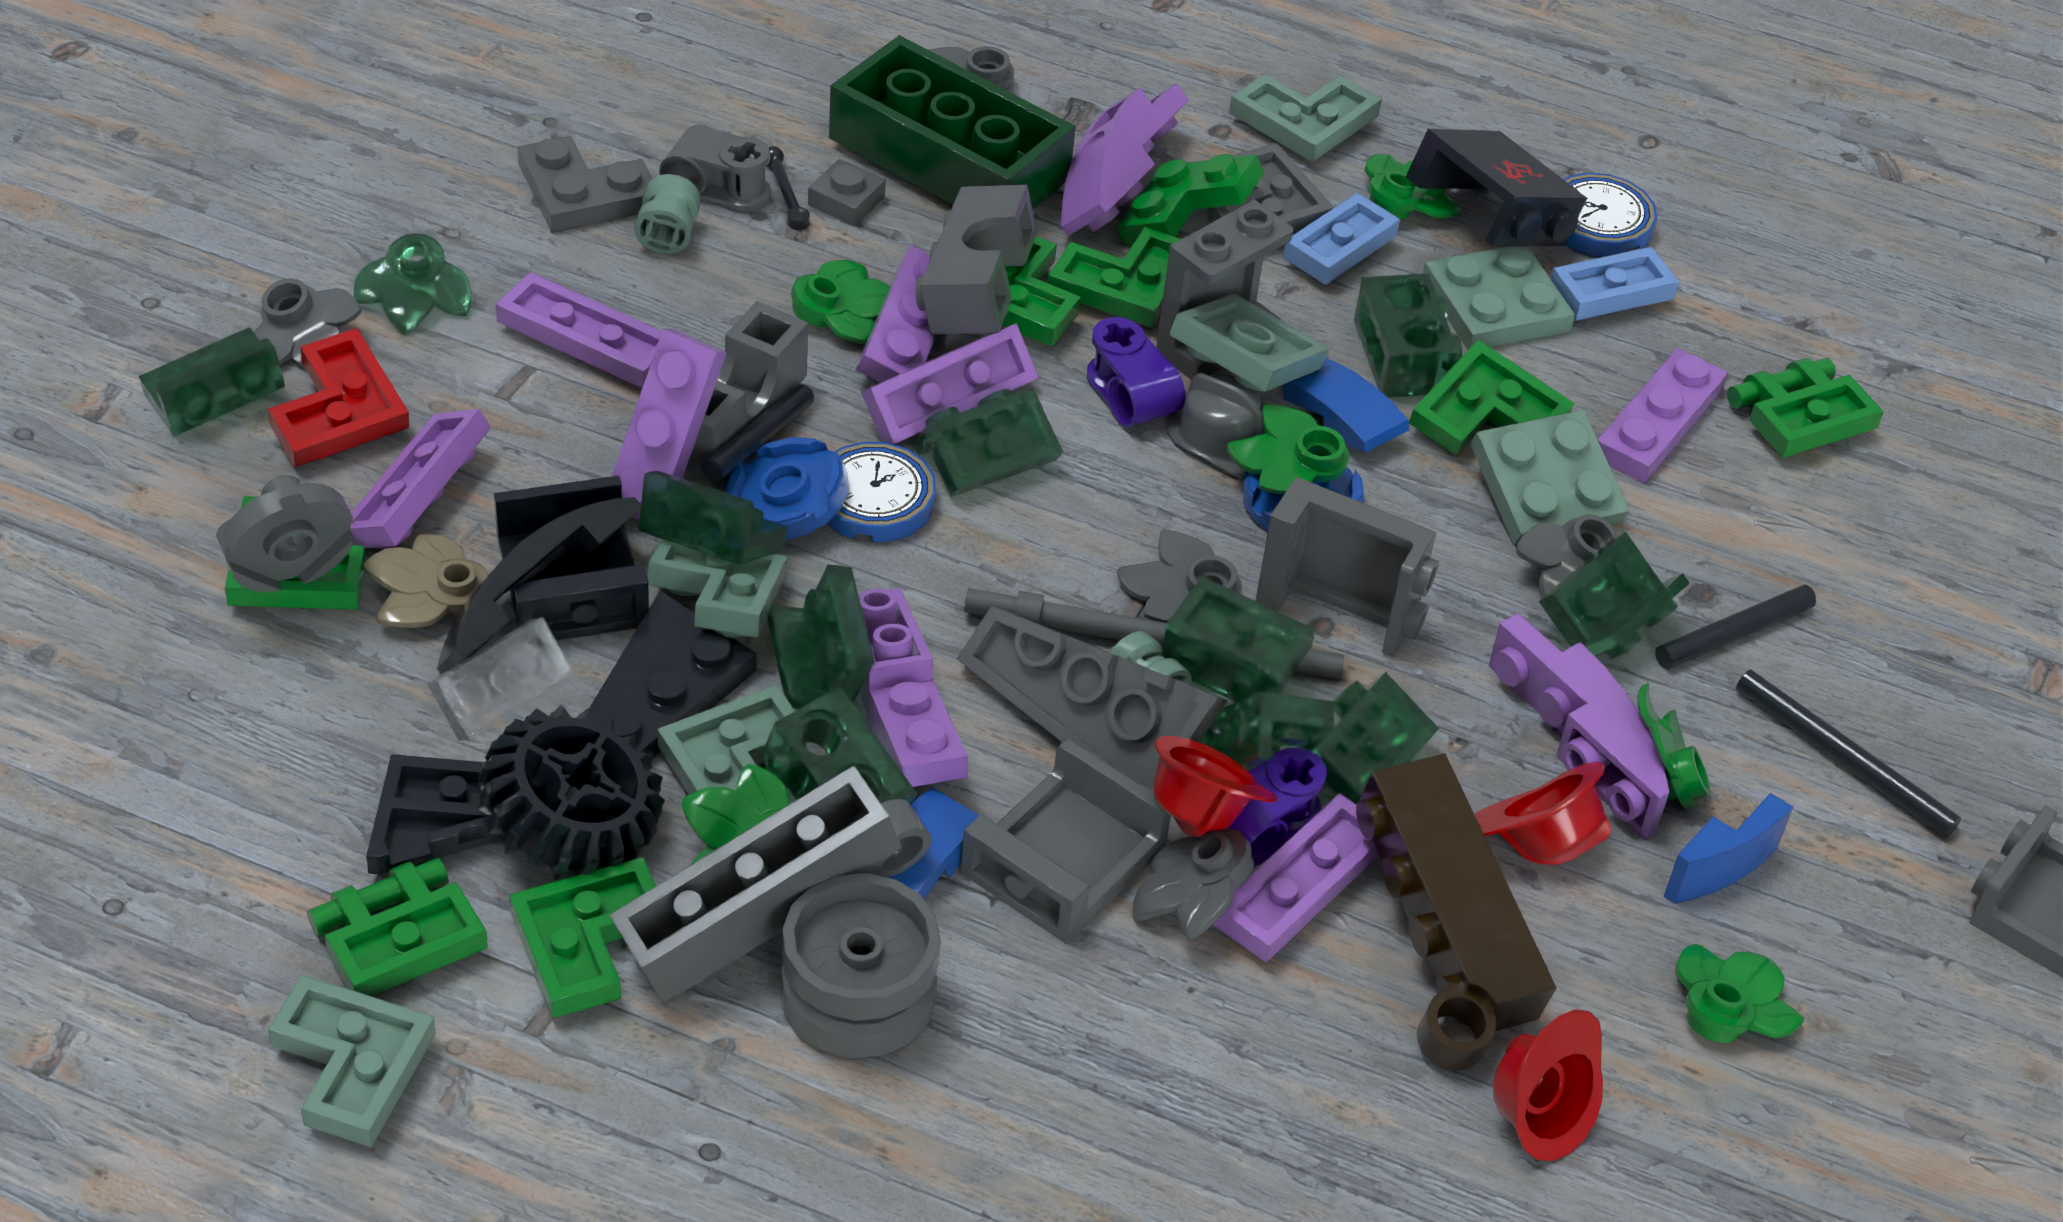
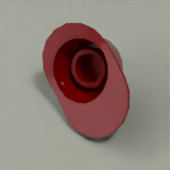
M1161 736L1155 742L1156 751L1160 757L1153 783L1154 799L1166 812L1174 817L1181 830L1188 836L1198 837L1203 836L1209 830L1223 831L1227 829L1237 819L1251 799L1270 803L1278 801V797L1258 784L1242 765L1210 746L1177 736Z
M1598 761L1585 763L1568 770L1541 787L1490 805L1474 813L1484 836L1500 833L1524 859L1543 865H1559L1568 862L1603 842L1611 834V825L1606 817L1603 804L1595 786V783L1603 775L1605 766Z
M1574 1009L1558 1016L1543 1028L1538 1036L1524 1033L1510 1041L1506 1054L1497 1067L1493 1080V1099L1500 1115L1516 1129L1523 1150L1536 1160L1554 1161L1569 1155L1585 1140L1597 1120L1603 1101V1078L1601 1071L1602 1033L1599 1020L1588 1010Z

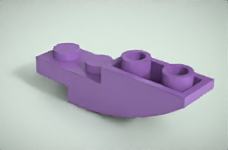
M1177 83L1150 100L1140 87L1104 110L1089 126L1071 160L1065 181L1061 228L1067 236L1086 225L1089 226L1092 232L1098 230L1120 212L1117 207L1128 202L1144 188L1139 180L1155 165L1147 153L1155 147L1154 141L1164 136L1178 124L1174 115L1189 101Z
M876 588L866 590L857 595L838 597L840 617L854 675L872 734L886 771L895 770L902 789L968 778L967 753L933 681V658L901 588L890 590Z
M1519 613L1500 622L1489 667L1496 672L1504 684L1512 687L1536 709L1547 724L1555 727L1562 734L1556 757L1565 765L1566 769L1571 770L1585 763L1595 761L1603 763L1605 766L1604 773L1595 783L1599 797L1609 806L1617 818L1628 823L1642 838L1647 840L1654 836L1669 795L1664 766L1654 745L1652 735L1625 690L1607 668L1581 642L1561 652Z

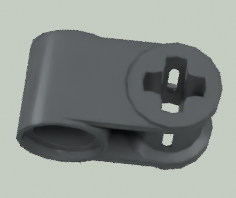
M694 125L684 132L660 164V175L672 174L688 179L697 187L701 200L726 206L736 212L747 213L763 209L770 203L772 197L770 184L765 181V167L770 161L769 147L757 138L741 137L714 130L705 125Z

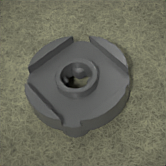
M286 475L274 478L266 483L260 496L242 507L232 519L224 522L218 528L216 537L234 579L241 586L258 592L282 591L278 581L299 576L300 580L305 584L317 580L336 567L352 547L354 537L350 531L351 523L354 524V520L344 498L335 489L318 483L300 484L295 476Z

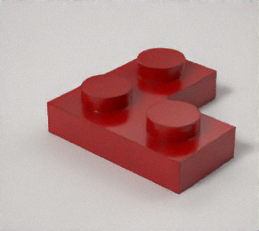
M357 328L300 346L301 363L318 389V392L268 408L269 425L295 468L409 428V411Z

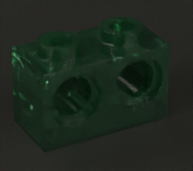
M1429 273L1362 277L1354 323L1378 390L1387 398L1427 395L1462 357L1460 338L1457 334L1452 335L1447 323V306L1444 297L1437 296Z
M841 687L776 721L762 751L767 770L780 778L796 800L852 766L856 767L880 804L888 800L903 799L911 805L917 795V792ZM810 742L817 744L825 750L827 755L813 754L802 743Z

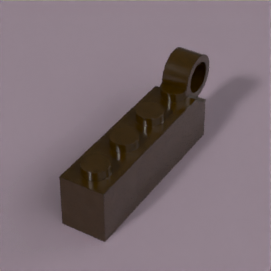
M1444 753L1372 771L1357 803L1356 816L1364 837L1367 840H1373L1383 862L1382 873L1389 893L1392 897L1400 899L1407 914L1412 945L1420 957L1427 958L1437 980V995L1431 1000L1418 1025V1044L1424 1055L1432 1063L1447 1070L1457 1071L1468 1069L1480 1061L1496 1031L1538 1020L1557 987L1454 770ZM1452 1016L1463 1020L1471 1027L1475 1040L1459 1042L1451 1039L1440 1028L1438 1018Z

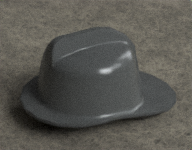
M1197 373L1191 380L1183 409L1169 414L1167 418V433L1174 444L1185 451L1199 456L1228 475L1243 480L1245 471L1233 462L1227 452V444L1232 441L1265 434L1262 396L1258 391L1246 388L1238 383L1234 376L1217 375L1211 377L1203 373Z

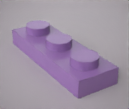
M911 244L900 261L855 369L880 383L924 364L936 334L930 333L926 311H920L916 302V282L920 275H924L930 262V254Z
M532 272L496 303L497 322L643 388L662 333L661 330Z
M1016 323L1000 329L999 333H991L860 392L881 441L895 444L1034 381L1039 376Z
M663 329L612 474V476H620L622 498L635 497L643 506L633 517L653 527L666 526L727 352L675 329Z
M1676 348L1598 438L1609 466L1645 483L1724 389L1728 372L1706 362L1698 356Z
M480 409L435 413L352 511L351 514L354 520V524L351 523L350 531L354 537L352 545H362L364 548H393L410 536L412 532L411 526L428 506L435 503L443 495V487L460 467L473 458L476 446L491 429Z
M1339 793L1252 873L1241 887L1234 891L1232 903L1213 926L1267 963L1379 856L1373 840H1367L1359 828L1356 816L1357 805Z

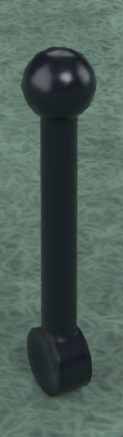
M770 146V161L767 166L772 167L789 209L787 212V225L795 230L805 229L809 225V211L798 204L782 165L784 161L783 151L777 146Z

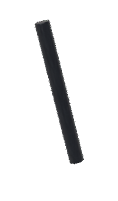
M1748 670L1738 681L1736 686L1738 692L1944 838H1948L1961 821L1959 815L1753 670Z

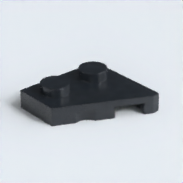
M391 754L366 855L368 874H383L407 862H412L414 865L506 839V835L488 833V819L490 815L478 810L480 804L479 796L482 792L477 787L479 783L478 776L484 762Z

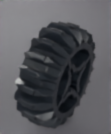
M562 705L554 712H551L550 716L536 708L529 716H526L524 721L515 718L505 728L503 734L499 735L498 739L494 740L485 756L487 761L484 762L478 776L479 783L477 787L482 790L479 796L480 804L478 810L490 815L488 819V833L507 836L505 840V854L521 850L528 855V870L539 863L550 866L554 880L565 874L567 869L571 870L575 876L594 873L598 869L617 866L621 863L637 859L644 846L650 844L657 832L656 825L663 813L662 806L665 799L659 795L663 777L650 772L653 754L636 753L634 751L636 747V734L620 737L614 732V718L600 725L592 721L588 708L578 715L577 718H572ZM576 787L577 790L572 799L567 800L565 797L570 789Z

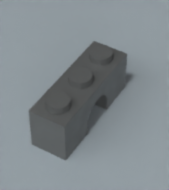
M1027 185L969 186L960 188L952 209L945 212L943 231L938 242H934L931 246L930 262L924 275L918 277L916 282L917 306L920 311H926L931 334L1000 332L1012 300L1005 266H1025L1037 235Z
M756 301L726 333L725 352L727 354L688 461L687 471L707 479L702 472V463L804 380L807 376L808 322Z

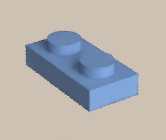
M1357 192L1294 234L1292 240L1285 244L1283 258L1324 285H1327L1397 236L1400 219Z
M1653 247L1555 267L1551 276L1552 282L1574 312L1575 321L1672 300L1675 298L1679 285L1677 278Z

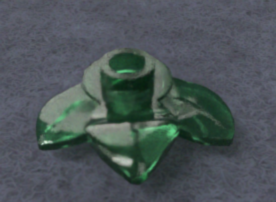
M407 234L396 239L389 246L386 256L363 267L354 282L353 296L357 303L375 304L382 302L387 318L403 335L410 333L417 327L434 306L446 313L462 317L468 315L471 307L472 292L466 273L445 261V253L441 244L425 234ZM413 256L424 257L418 261H410L407 259Z

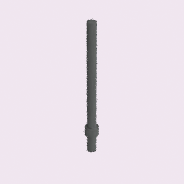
M968 588L964 613L985 616L990 607L994 606L1048 628L1114 640H1121L1127 635L1141 630L1148 632L1164 649L1338 680L1341 678L1344 662L1343 654L1045 602V595L1020 590L1018 597Z

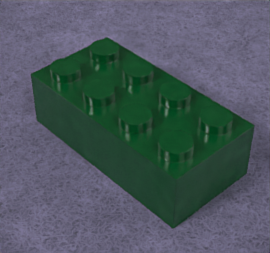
M900 35L830 85L829 139L952 205L961 187L1027 185L1031 206L1034 209L1066 181L1073 157L1075 125Z

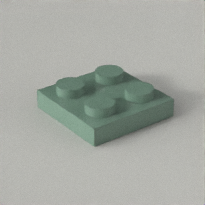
M1505 246L1426 261L1424 263L1421 279L1467 350L1478 339L1489 347H1496L1571 332L1575 314L1528 246Z
M1236 294L1178 313L1169 333L1170 336L1187 345V351L1192 356L1205 362L1221 365L1235 374L1234 378L1238 383L1255 391L1266 392L1320 370L1329 351L1328 347Z
M1585 410L1479 431L1470 444L1514 546H1517L1520 538L1532 526L1540 522L1564 526L1573 518L1593 514L1602 517L1611 525L1622 523L1629 513V508Z

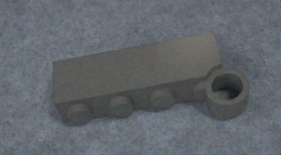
M852 766L609 916L663 1004H666L782 932L791 905L811 886L837 875L870 873L883 877L897 875L912 867L925 855L931 845L932 837L908 801L893 799L880 804L856 767Z

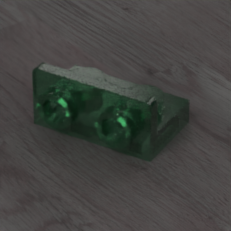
M250 327L138 376L143 393L174 437L285 387L275 347L267 338L259 340Z
M1034 388L1013 395L1010 389L996 391L981 399L977 404L978 407L959 412L957 407H949L938 411L925 420L926 426L913 444L918 456L931 453L950 497L1056 461L1063 453Z
M658 470L645 473L641 501L643 507L640 510L638 531L738 565L785 550L787 526L764 519V513L754 508L750 500Z
M1627 532L1610 540L1545 595L1539 603L1570 647L1581 642L1594 656L1606 652L1610 659H1614L1631 649L1642 639L1637 630L1643 624L1646 627H1650L1667 617L1678 607L1673 598L1688 586L1690 582L1684 573L1661 582Z
M828 564L816 589H810L807 593L803 608L772 605L767 619L783 694L793 709L848 715L874 664V657L852 567Z
M1202 576L1167 622L1162 656L1166 659H1176L1189 671L1192 676V682L1233 701L1240 707L1250 709L1267 718H1272L1279 709L1284 685L1312 647L1316 629Z
M1385 672L1366 687L1358 680L1348 686L1329 705L1335 712V717L1329 723L1323 717L1317 720L1295 741L1294 745L1317 754L1326 766L1327 784L1337 794L1340 793L1357 805L1372 771L1410 762L1440 728Z
M1259 692L1223 707L1199 743L1210 746L1229 756L1245 769L1269 761L1277 751H1280L1281 747L1309 744V737L1334 728L1335 701Z

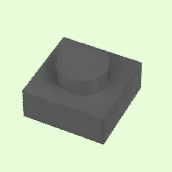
M838 159L808 187V205L856 226L885 197L886 179Z

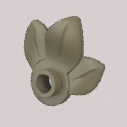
M419 534L414 540L412 549L404 547L386 548L375 553L363 564L364 572L392 592L380 608L377 622L382 625L400 628L431 626L444 616L456 618L471 594L489 575L480 564L466 560L464 551L458 543L448 537L433 534Z

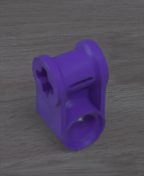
M1121 317L1105 318L1099 321L1093 328L1092 343L1096 353L1095 358L1088 364L1086 379L1089 385L1097 391L1110 407L1117 421L1123 427L1130 428L1183 409L1186 392L1181 375L1177 368L1165 359L1145 335L1142 327L1132 320Z
M1300 747L1285 748L1277 751L1271 758L1248 771L1258 784L1278 797V801L1275 803L1251 799L1237 819L1228 827L1240 831L1249 841L1251 855L1254 860L1253 867L1269 859L1322 809L1317 794L1323 789L1326 781V766L1322 759L1310 750Z

